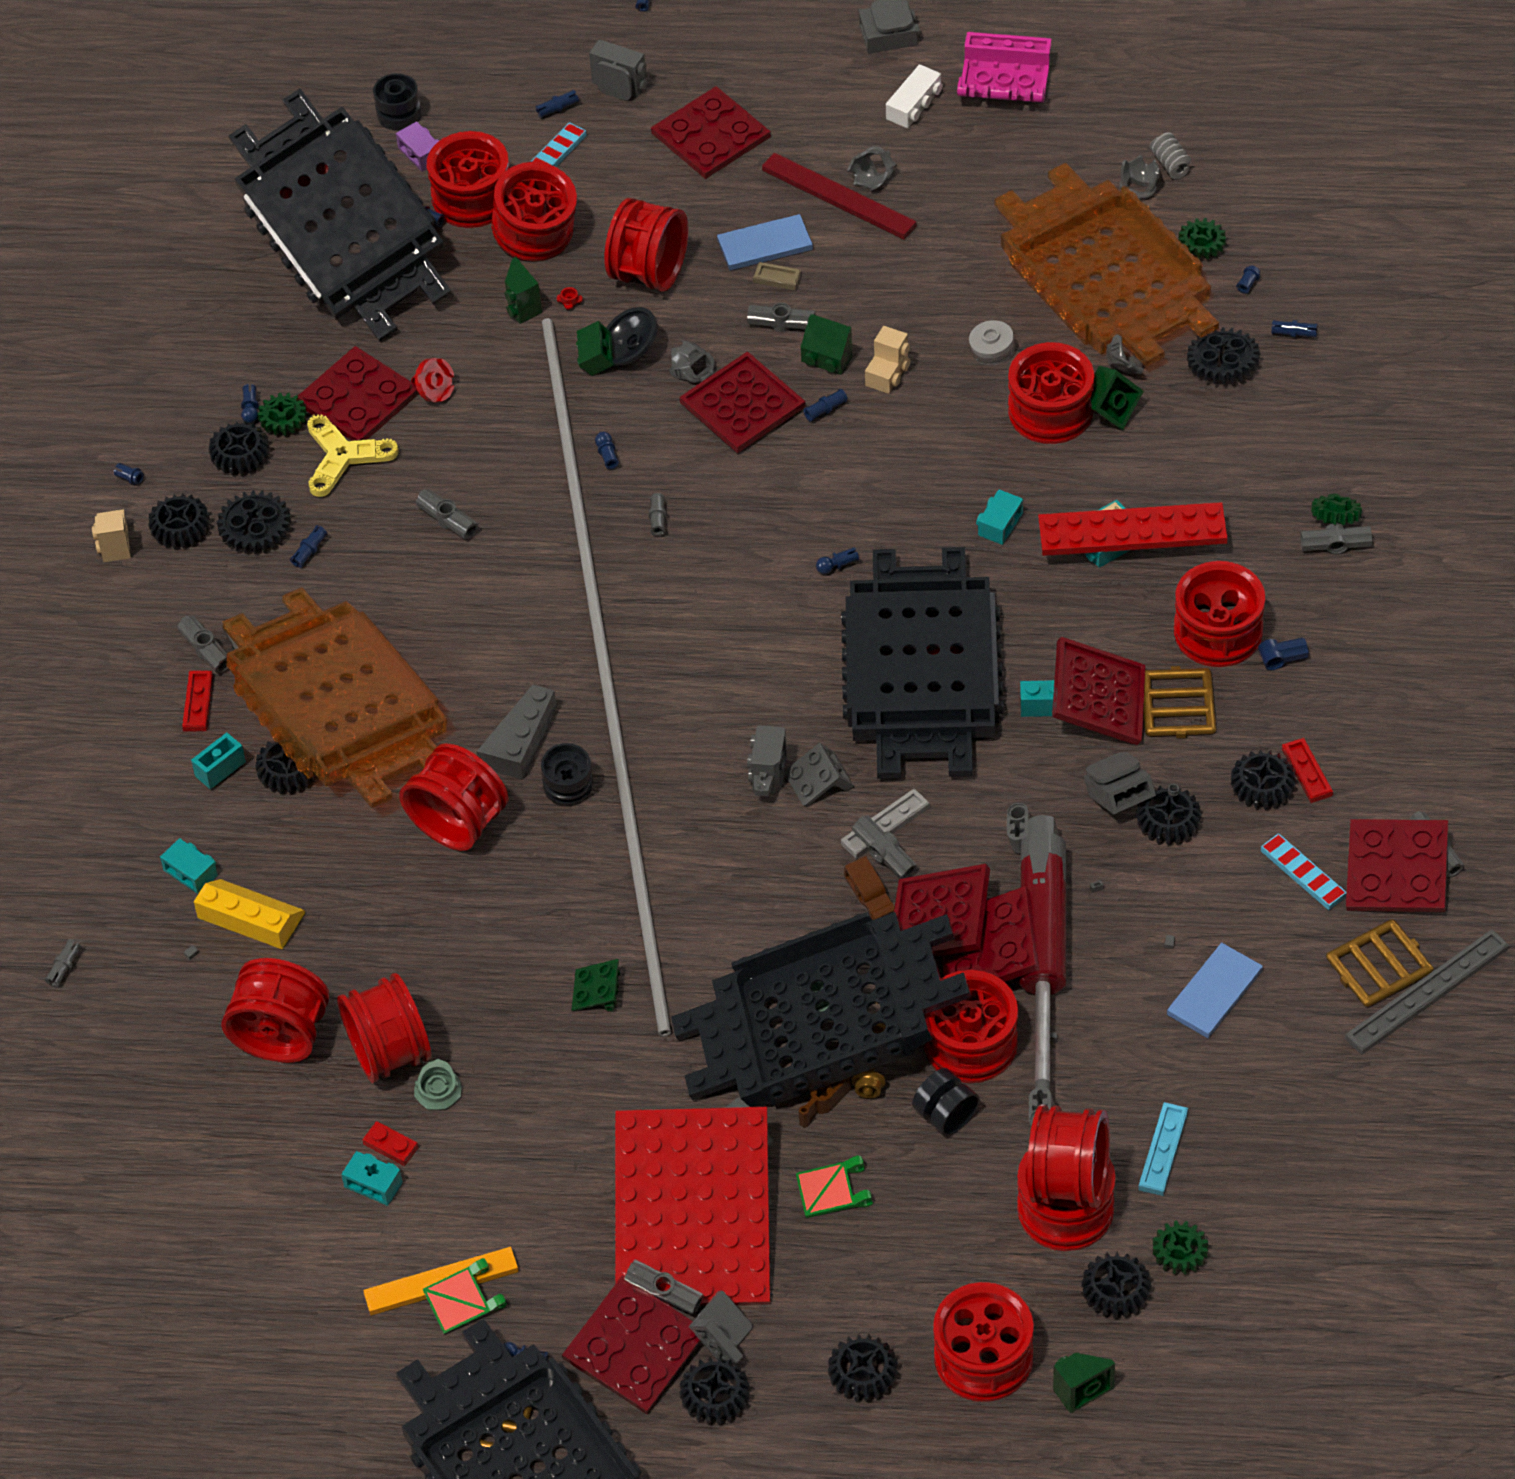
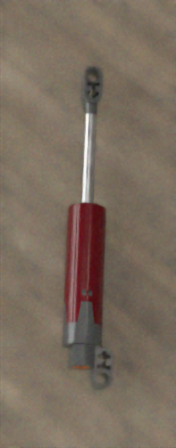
M1014 803L1007 810V836L1012 850L1021 854L1020 888L1026 886L1030 891L1039 970L1020 976V986L1023 990L1036 995L1035 1089L1029 1095V1123L1032 1127L1036 1109L1040 1104L1047 1105L1049 1110L1055 1105L1050 1092V995L1063 990L1066 986V842L1062 837L1058 836V828L1054 817L1039 815L1031 818L1028 807L1025 804Z

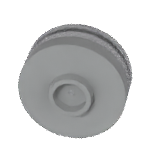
M990 320L982 322L970 333L969 343L972 356L981 364H1001L1007 361L1015 351L1013 331L1009 325L1002 321Z

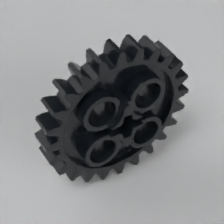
M1222 327L1221 331L1218 332L1213 328V333L1210 334L1204 331V337L1197 335V341L1192 340V346H1188V367L1192 368V373H1197L1198 378L1205 376L1206 382L1213 379V383L1221 380L1225 384L1226 380L1229 379L1234 383V378L1243 380V374L1250 376V371H1255L1256 365H1259V344L1255 343V338H1250L1249 333L1242 335V330L1235 333L1233 328L1225 331V328Z
M252 490L251 495L243 492L242 498L235 495L234 502L227 500L228 507H221L222 513H218L219 520H217L219 536H222L223 543H228L229 548L235 545L237 552L241 548H244L245 554L249 549H253L254 554H256L259 548L265 552L266 546L273 549V543L281 544V537H287L286 531L290 530L291 517L289 507H286L285 501L281 502L280 496L273 498L272 492L267 496L264 495V490H261L259 495H256L254 490Z

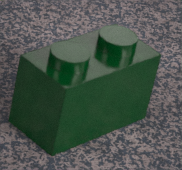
M599 320L578 330L576 346L578 348L577 362L579 367L593 376L613 366L611 332Z

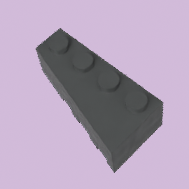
M532 685L476 751L477 756L485 761L496 773L524 779L557 708L555 691Z

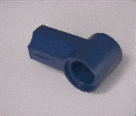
M1303 637L1279 643L1275 639H1268L1258 646L1259 653L1267 670L1279 669L1285 662L1308 658L1309 654L1306 640Z

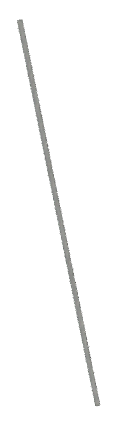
M546 318L542 321L658 1032L660 1036L664 1037L671 1034L553 320Z

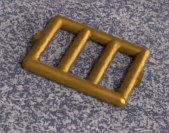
M1171 666V669L1145 670L1143 711L1145 733L1147 736L1176 735V738H1186V735L1214 734L1216 732L1212 675L1209 668L1181 669L1180 666ZM1202 678L1203 687L1151 689L1150 679ZM1204 696L1205 706L1153 708L1152 698ZM1206 715V725L1154 727V717Z
M1394 919L1384 922L1326 954V959L1341 976L1340 982L1345 988L1349 986L1366 1007L1372 1006L1434 971V967L1419 950V943L1414 938L1410 939ZM1391 930L1421 968L1409 974L1379 936ZM1371 941L1401 979L1389 985L1359 947ZM1351 952L1380 990L1368 995L1339 957Z

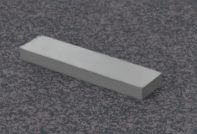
M913 789L871 819L884 832L893 834L929 809L930 803ZM853 831L841 839V845L856 859L869 851L868 846Z

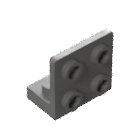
M820 742L784 772L802 805L805 807L809 806L832 786L835 788L840 787L846 792L854 786L834 751Z
M718 1291L689 1326L717 1360L720 1356L723 1358V1363L730 1359L732 1363H738L743 1355L739 1352L737 1346L753 1327L724 1291Z

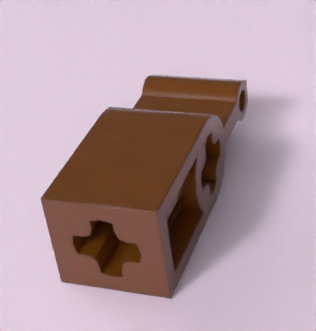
M866 856L845 865L844 877L860 903L867 908L873 920L894 913L895 906L886 894L882 881Z
M851 1077L811 1091V1100L799 1109V1125L806 1128L817 1113L826 1114L830 1112L852 1089Z

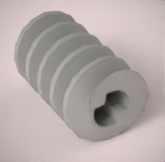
M1164 133L1150 143L1149 148L1171 178L1180 179L1188 173L1192 159L1183 150L1182 145L1179 144L1173 133Z

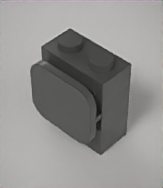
M877 0L872 3L871 8L859 10V26L868 54L917 45L920 29L919 25L914 23L916 21L914 9L910 10L908 1Z
M599 39L589 53L592 83L597 84L599 90L606 95L621 100H629L631 96L637 98L646 89L648 79L646 78L647 65L644 54Z
M1128 752L1116 753L1086 768L1087 775H1084V780L1089 797L1113 814L1156 796L1151 775L1141 769L1139 760Z

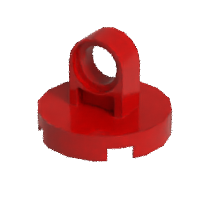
M429 358L419 364L411 382L416 384V389L424 400L441 402L449 398L454 390V385H452L454 372L450 364L444 359Z

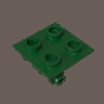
M619 959L576 969L572 1011L601 1004L606 1011H613L617 1007L616 995L618 994V977L620 976V970L618 969Z

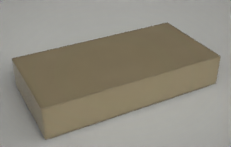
M759 262L753 277V283L796 291L801 277V269Z

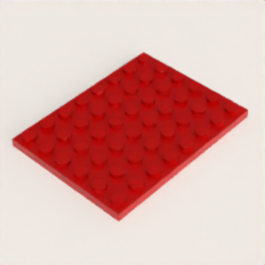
M767 1107L615 1111V1284L622 1275L626 1276L629 1266L636 1259L659 1272L669 1273L675 1280L702 1293L703 1298L700 1306H706L718 1291H724L735 1305H770ZM662 1283L657 1289L659 1291H667L671 1285ZM664 1302L670 1307H676L668 1302Z

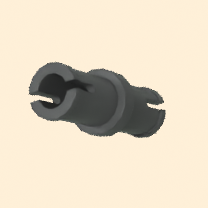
M654 493L650 497L651 509L648 512V516L651 520L650 532L654 536H661L665 532L664 520L667 517V512L664 509L665 497L661 493Z
M68 939L60 955L56 956L53 961L54 965L45 978V982L50 984L55 977L51 985L52 987H59L66 972L70 971L73 967L72 962L82 947L77 942L71 950L75 940Z

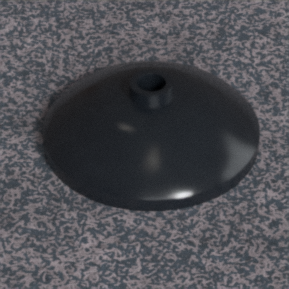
M643 307L630 308L617 315L606 328L611 332L613 365L622 366L635 362L650 349L658 329L657 319L650 310Z

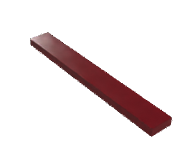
M775 152L762 165V171L903 240L916 228L915 220Z

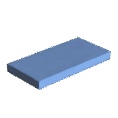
M800 214L717 235V241L729 271L813 250V244Z
M1221 942L1167 1009V1015L1209 1038L1263 971V966Z

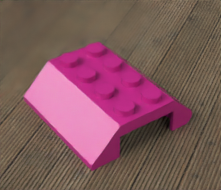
M967 32L965 60L962 77H959L957 96L1043 103L1049 74L1051 38Z

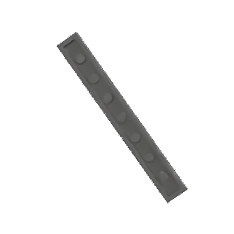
M1491 929L1345 1034V1040L1363 1055L1506 952L1509 944Z

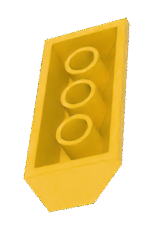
M222 879L205 883L194 900L197 918L279 949L284 948L305 914L303 909Z

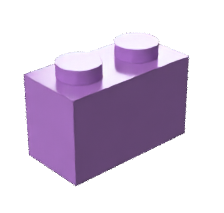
M415 122L397 132L396 139L398 149L423 172L427 170L428 154L439 140H435L426 127L423 128L418 122Z

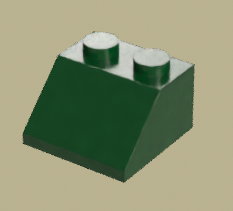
M517 257L512 258L505 279L506 291L504 295L508 303L506 310L511 318H515L519 324H522L542 313L539 283Z
M811 314L800 347L801 362L842 375L853 357L852 327Z
M1099 365L1094 374V391L1090 398L1091 406L1094 411L1120 430H1123L1144 391L1117 370Z
M1075 1352L1070 1356L1061 1357L1053 1366V1391L1070 1414L1114 1389L1115 1363L1112 1359Z

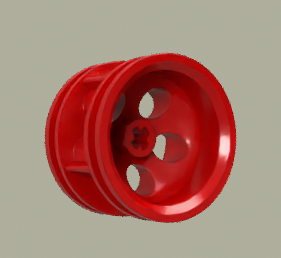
M626 198L622 201L612 218L606 238L604 263L608 277L622 282H630L636 277L641 282H644L648 288L659 291L668 290L675 282L681 270L688 242V220L686 213L681 209L650 204L634 198Z
M1227 561L1206 562L1186 572L1180 579L1175 593L1174 638L1179 649L1191 660L1211 667L1233 666L1250 658L1257 651L1263 636L1265 591L1259 578L1246 567ZM1224 602L1234 604L1236 606L1233 609L1228 610L1226 607H1223L1222 604ZM1205 604L1210 607L1209 612H1202L1197 606Z
M449 743L438 745L426 759L424 769L419 774L413 775L399 792L401 805L412 822L434 841L458 851L469 850L482 835L486 825L500 814L509 799L504 783L485 761L471 751Z
M274 958L253 959L246 962L240 969L235 983V990L226 1008L221 1027L225 1036L235 1046L248 1054L264 1060L281 1063L298 1062L307 1058L313 1049L317 1037L314 1024L324 1016L330 999V993L325 983L318 976L300 965Z
M989 1282L964 1285L945 1297L936 1311L933 1326L935 1342L934 1362L941 1381L955 1394L972 1401L989 1402L1000 1400L1016 1392L1029 1377L1033 1365V1318L1025 1301L1011 1289ZM1005 1333L1011 1334L1017 1341L1007 1344L1001 1340L1000 1336ZM966 1341L970 1344L969 1350L964 1353H958L953 1350V1347L959 1342ZM991 1351L997 1356L998 1360L994 1363L985 1364L980 1360V1357L984 1352Z

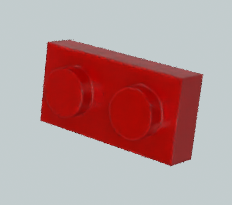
M378 1121L375 1122L362 1139L363 1145L403 1166L407 1164L419 1148L416 1141Z

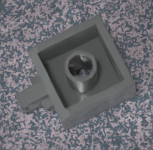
M757 725L756 735H751L750 748L752 749V754L749 753L747 758V768H749L748 782H752L754 795L769 796L770 793H777L782 789L787 760L785 727Z

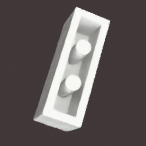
M919 64L886 103V119L909 128L913 122L918 120L920 113L929 107L935 95H939L943 86L941 83V73Z

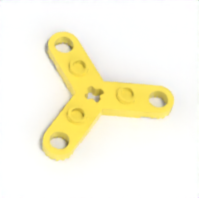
M318 414L308 420L309 433L327 454L316 469L313 477L309 480V490L314 496L322 497L329 494L349 464L391 461L398 455L397 443L392 441V439L347 441L326 416L322 414L319 416ZM316 424H324V425H325V426H323V428L321 427V429H320V428L317 429V428L314 427ZM384 448H392L388 453L381 451ZM318 483H325V487H320V489L314 486Z

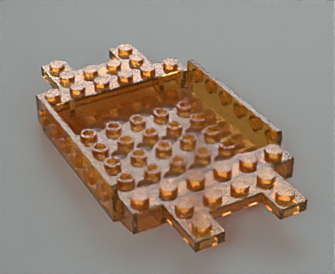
M1064 163L1048 171V178L1056 186L1055 188L1025 203L1013 190L994 199V205L1015 227L1001 234V247L1008 255L1010 265L1085 345L1090 344L1101 355L1106 353L1107 344L1111 343L1113 337L1120 335L1122 337V344L1124 343L1147 367L1164 358L1165 351L1155 341L1187 324L1200 338L1219 329V322L1201 304V302L1209 299L1211 295V285L1201 276V261L1189 252L1187 246L1182 244L1175 234L1163 225L1161 219L1156 217L1149 207L1138 199L1136 193L1130 191L1127 186L1121 187L1120 192L1108 179L1090 188L1067 163ZM1103 230H1110L1113 232V234L1107 236L1102 235L1100 232ZM1085 239H1092L1095 243L1089 245L1083 244V241ZM1074 248L1077 252L1072 255L1070 253L1066 254L1065 250ZM1129 256H1135L1138 258V261L1127 262L1126 258ZM1055 257L1059 262L1056 264L1048 263L1047 259ZM1115 265L1120 270L1117 272L1109 271L1108 267ZM1092 275H1100L1102 279L1096 281L1091 280L1090 277ZM1154 283H1161L1164 287L1157 289L1151 286ZM1081 284L1084 286V289L1081 291L1073 290L1072 286ZM1137 292H1142L1146 296L1141 299L1135 298L1133 295ZM1118 302H1125L1128 306L1126 308L1116 307L1115 304ZM1101 311H1106L1110 315L1104 318L1099 317L1097 314Z
M303 587L282 595V602L290 612L264 624L254 627L243 613L223 621V629L239 647L227 653V667L235 675V684H233L235 693L244 699L248 709L257 715L260 724L263 727L266 726L273 740L280 743L286 756L294 760L297 769L303 772L308 779L313 777L314 772L327 787L347 778L369 806L374 808L392 799V792L385 785L384 781L419 765L424 769L426 759L437 747L431 739L446 732L447 718L440 710L436 696L363 611L358 612L347 601L322 611ZM341 638L347 640L348 643L338 645L335 640ZM318 647L327 648L328 652L319 654L315 649ZM298 656L307 657L308 661L299 663L295 658ZM277 665L287 666L288 669L284 672L277 671L275 667ZM362 668L372 669L373 673L365 675L360 670ZM342 677L352 678L353 681L349 684L342 683L340 679ZM322 686L332 687L333 690L331 692L325 693L322 692L320 688ZM302 695L312 696L313 699L311 701L305 702L302 701L300 697ZM387 698L397 699L398 703L390 705L385 700ZM367 707L377 708L378 712L370 714L365 709ZM347 716L357 717L358 721L349 723L345 718ZM327 725L337 726L338 730L329 732L325 727Z

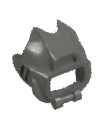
M872 146L867 148L866 151L855 155L847 172L855 174L853 184L869 188L871 191L888 180L892 175L893 166L896 165L890 156V151H884L878 146ZM879 154L884 162L886 171L880 174L877 173L870 156Z
M1142 155L1130 162L1125 159L1123 160L1119 185L1120 189L1125 193V198H1133L1141 202L1142 198H1148L1155 193L1157 189L1155 185L1160 176V169L1156 160L1154 159L1149 165L1145 164ZM1134 183L1145 186L1147 189L1144 192H1138L1128 188V185Z
M1115 335L1111 343L1107 344L1106 349L1109 366L1129 375L1142 374L1144 370L1142 368L1145 357L1144 351L1138 349L1132 357H1127L1123 352L1122 337Z
M681 340L682 346L671 349L672 367L669 369V372L673 377L701 383L715 373L713 371L715 366L714 358L696 343ZM703 358L707 367L696 376L691 366L698 359Z

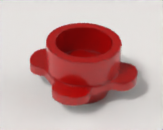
M573 287L564 288L557 296V302H561L565 309H572L577 303L583 301V297L578 295L577 290Z

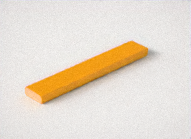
M504 1248L365 1289L363 1292L370 1316L427 1299L423 1288L470 1266L481 1258L486 1259L489 1271L474 1276L477 1284L517 1273L518 1267L512 1248Z

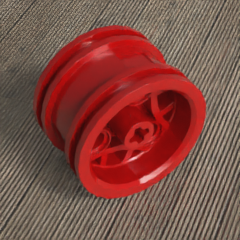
M464 131L441 139L430 150L427 157V171L431 184L432 206L435 212L444 214L446 223L462 228H478L492 223L495 185L499 177L509 169L508 153L500 140L483 132Z
M541 162L521 163L506 170L499 177L494 191L491 229L497 244L511 256L528 261L546 260L563 252L573 236L577 201L576 189L571 179L557 167Z
M1046 342L1024 349L1013 359L1008 373V389L1010 392L1008 415L1015 430L1023 437L1043 444L1067 442L1084 433L1093 418L1090 398L1094 391V369L1088 357L1079 349L1070 345Z
M977 970L957 971L944 976L941 980L964 972L972 997L927 1014L934 1040L924 1044V1050L929 1063L936 1071L941 1068H948L963 1083L984 1082L1003 1073L1012 1064L1016 1056L1018 1046L1017 1000L1010 987L995 975Z
M391 974L390 981L385 977L378 980L377 986L360 993L355 989L349 991L348 998L344 994L337 996L340 1016L348 1039L362 1070L371 1083L379 1081V1075L383 1079L390 1077L391 1070L408 1063L414 1067L420 1064V1059L425 1062L431 1060V1048L422 1019L407 986L399 974Z
M1040 1104L1032 1122L1028 1147L1027 1183L1031 1202L1040 1203L1043 1199L1045 1204H1052L1055 1200L1066 1199L1076 1201L1079 1207H1086L1088 1203L1091 1208L1100 1207L1107 1183L1110 1156V1124L1106 1110L1099 1109L1095 1114L1093 1109L1086 1108L1083 1113L1064 1112L1060 1106L1055 1105L1050 1110L1047 1105Z
M1027 1151L1019 1164L1017 1175V1211L1023 1230L1040 1245L1059 1251L1080 1250L1100 1240L1108 1231L1114 1215L1115 1171L1110 1157L1107 1183L1100 1207L1091 1208L1088 1203L1083 1208L1077 1206L1076 1201L1066 1199L1055 1200L1052 1204H1045L1043 1200L1040 1203L1031 1202L1027 1183Z

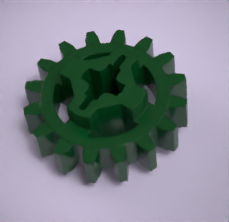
M1195 218L1194 223L1187 221V226H1181V231L1178 234L1179 247H1183V253L1189 252V257L1197 255L1198 260L1201 259V256L1209 259L1211 254L1216 257L1217 251L1222 252L1223 246L1226 245V231L1222 230L1221 224L1215 225V220L1207 222V218H1204L1203 221Z
M280 392L278 397L270 395L271 400L264 399V406L258 407V419L261 427H266L267 433L273 430L275 436L279 432H282L284 436H286L287 431L295 433L294 428L301 429V422H306V407L304 406V401H299L297 395L291 398L290 393L282 396Z
M1329 494L1328 497L1321 495L1320 499L1314 498L1311 512L1312 516H1316L1317 520H1322L1324 523L1345 525L1346 522L1353 524L1354 521H1359L1362 507L1361 503H1356L1357 500H1351L1350 497Z
M1175 1220L1174 1226L1171 1227L1166 1223L1164 1224V1231L1157 1230V1237H1153L1152 1253L1156 1255L1157 1264L1163 1262V1270L1171 1267L1173 1274H1176L1177 1270H1182L1183 1275H1185L1188 1268L1195 1272L1197 1264L1203 1266L1204 1258L1208 1256V1240L1204 1239V1231L1197 1233L1198 1226L1196 1224L1190 1228L1188 1227V1221H1185L1183 1225H1179L1178 1221ZM1168 1240L1166 1248H1163L1164 1243ZM1195 1247H1197V1251L1193 1255L1192 1252L1195 1251Z

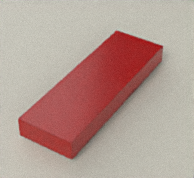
M189 671L182 724L183 732L207 731L213 682L212 671Z
M1301 738L1282 744V751L1289 764L1292 765L1293 772H1295L1310 803L1332 797L1333 790L1306 740Z

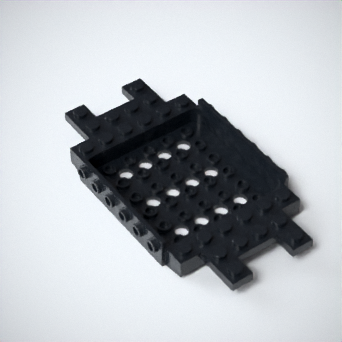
M299 88L282 100L293 116L292 119L260 140L256 138L247 124L228 136L250 167L234 178L237 187L244 195L243 199L246 207L243 209L250 219L254 218L258 223L256 227L261 235H267L270 239L268 243L275 253L279 251L282 255V263L287 270H293L296 274L293 276L300 287L304 285L308 291L306 295L313 304L317 303L319 307L325 304L336 320L355 308L380 342L397 330V326L386 313L396 304L420 288L433 305L451 293L450 288L427 259L444 247L443 240L435 230L434 222L436 220L430 211H426L423 207V202L417 194L411 191L407 180L399 175L398 169L392 160L389 161L387 159L385 151L379 143L376 144L369 129L364 127L359 120L354 121L343 106L323 119L301 88ZM337 152H344L347 158L344 162L339 163L334 160V155ZM319 164H326L329 170L326 174L321 175L316 172V167ZM301 176H308L311 182L308 186L302 187L298 184V179ZM367 185L371 187L372 192L369 196H362L359 193V189ZM284 188H289L293 192L292 196L288 199L280 196V191ZM348 197L353 199L354 204L351 208H344L341 205V201ZM326 210H333L336 216L333 220L328 221L324 219L323 213ZM387 220H395L397 227L394 230H387L384 227ZM308 222H315L318 228L315 232L309 233L305 230V225ZM369 232H377L379 239L376 242H369L366 239ZM351 244H358L361 247V251L353 255L349 253L348 248ZM333 256H340L343 259V263L338 267H334L331 265L330 260Z
M965 547L942 548V566L896 567V549H873V580H851L850 596L845 597L846 611H841L842 625H846V629L842 630V644L846 643V648H842V662H846L847 666L842 667V681H847V685H842L843 699H847V704H843V718H848V727H852L853 741L876 740L877 779L901 778V759L948 758L949 777L973 776L971 738L995 737V723H999V714H1004L1003 700H999V695H1003V681H998V677H1002V662L997 663V658H1001V644H997L996 639H1001L1000 625H996V621H1000V607H995V593L990 592L989 577H966ZM931 609L939 612L938 616L933 618L928 617L925 613ZM952 609H959L962 611V614L958 617H953L949 612ZM906 610H912L915 612V616L905 618L902 613ZM889 611L892 613V616L888 619H883L879 616V613ZM935 646L940 649V652L931 655L927 652V649ZM953 646H960L963 648V652L954 654L950 649ZM907 647H913L916 649V653L906 655L903 650ZM890 648L893 650V653L889 656H883L880 654V650ZM956 683L965 686L964 690L960 692L952 690L951 687ZM912 684L918 689L913 693H908L904 690V687ZM938 684L941 689L938 692H931L928 690V686ZM884 685H890L894 688L891 693L887 694L881 692L880 689Z
M865 912L732 962L733 973L712 980L716 1000L671 1016L677 1040L681 1041L700 1034L706 1058V1068L685 1075L690 1098L695 1100L737 1084L740 1099L749 1107L771 1103L773 1106L912 1055V1050L934 1040L927 1014L972 997L964 972L941 980L932 947L955 939L948 915L945 914L903 930L896 912L875 920L872 919L869 912ZM862 965L870 966L866 974L859 975L857 973ZM815 983H824L822 990L818 992L811 990ZM866 985H875L872 993H863V988ZM769 1000H778L776 1007L772 1009L766 1008V1003ZM820 1002H829V1006L826 1010H816L817 1005ZM872 1004H880L881 1006L879 1011L874 1014L868 1013V1008ZM777 1018L783 1019L780 1027H770L773 1020ZM826 1021L834 1022L832 1029L828 1031L822 1030V1025ZM877 1024H886L883 1032L878 1034L873 1032ZM779 1039H788L786 1046L782 1048L775 1047ZM839 1041L837 1049L833 1051L827 1050L829 1042ZM788 1057L793 1059L789 1067H780L783 1059Z
M485 1319L462 1332L463 1338L474 1353L434 1378L430 1377L418 1359L396 1372V1377L422 1412V1414L402 1425V1431L412 1449L410 1458L415 1467L423 1472L425 1479H509L512 1475H520L523 1479H640V1475H642L638 1465L634 1461L630 1462L625 1456L627 1452L620 1441L615 1442L611 1437L612 1431L605 1421L600 1422L596 1416L598 1413L594 1405L590 1401L586 1403L582 1397L583 1392L576 1382L572 1383L567 1377L569 1374L562 1362L557 1363L553 1357L548 1359L547 1362L535 1344L512 1357ZM532 1407L537 1409L539 1412L538 1416L532 1420L526 1419L523 1415L526 1408ZM512 1421L517 1427L514 1432L505 1433L501 1429L502 1424ZM484 1435H491L495 1441L492 1446L483 1447L479 1443L480 1438ZM557 1447H563L567 1450V1455L563 1459H556L552 1455L553 1450ZM462 1449H469L473 1455L469 1460L462 1461L457 1457L458 1452ZM535 1461H541L545 1464V1469L541 1473H534L531 1471L530 1466Z

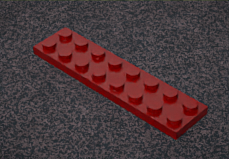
M1222 502L1038 514L1042 556L1227 544V531Z

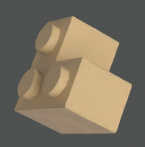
M886 326L882 327L874 340V357L865 370V386L888 394L891 393L894 386H898L903 371H907L910 365V358H908L910 344L908 343L907 333Z
M124 509L97 513L94 526H92L97 554H102L103 562L130 559L128 526Z

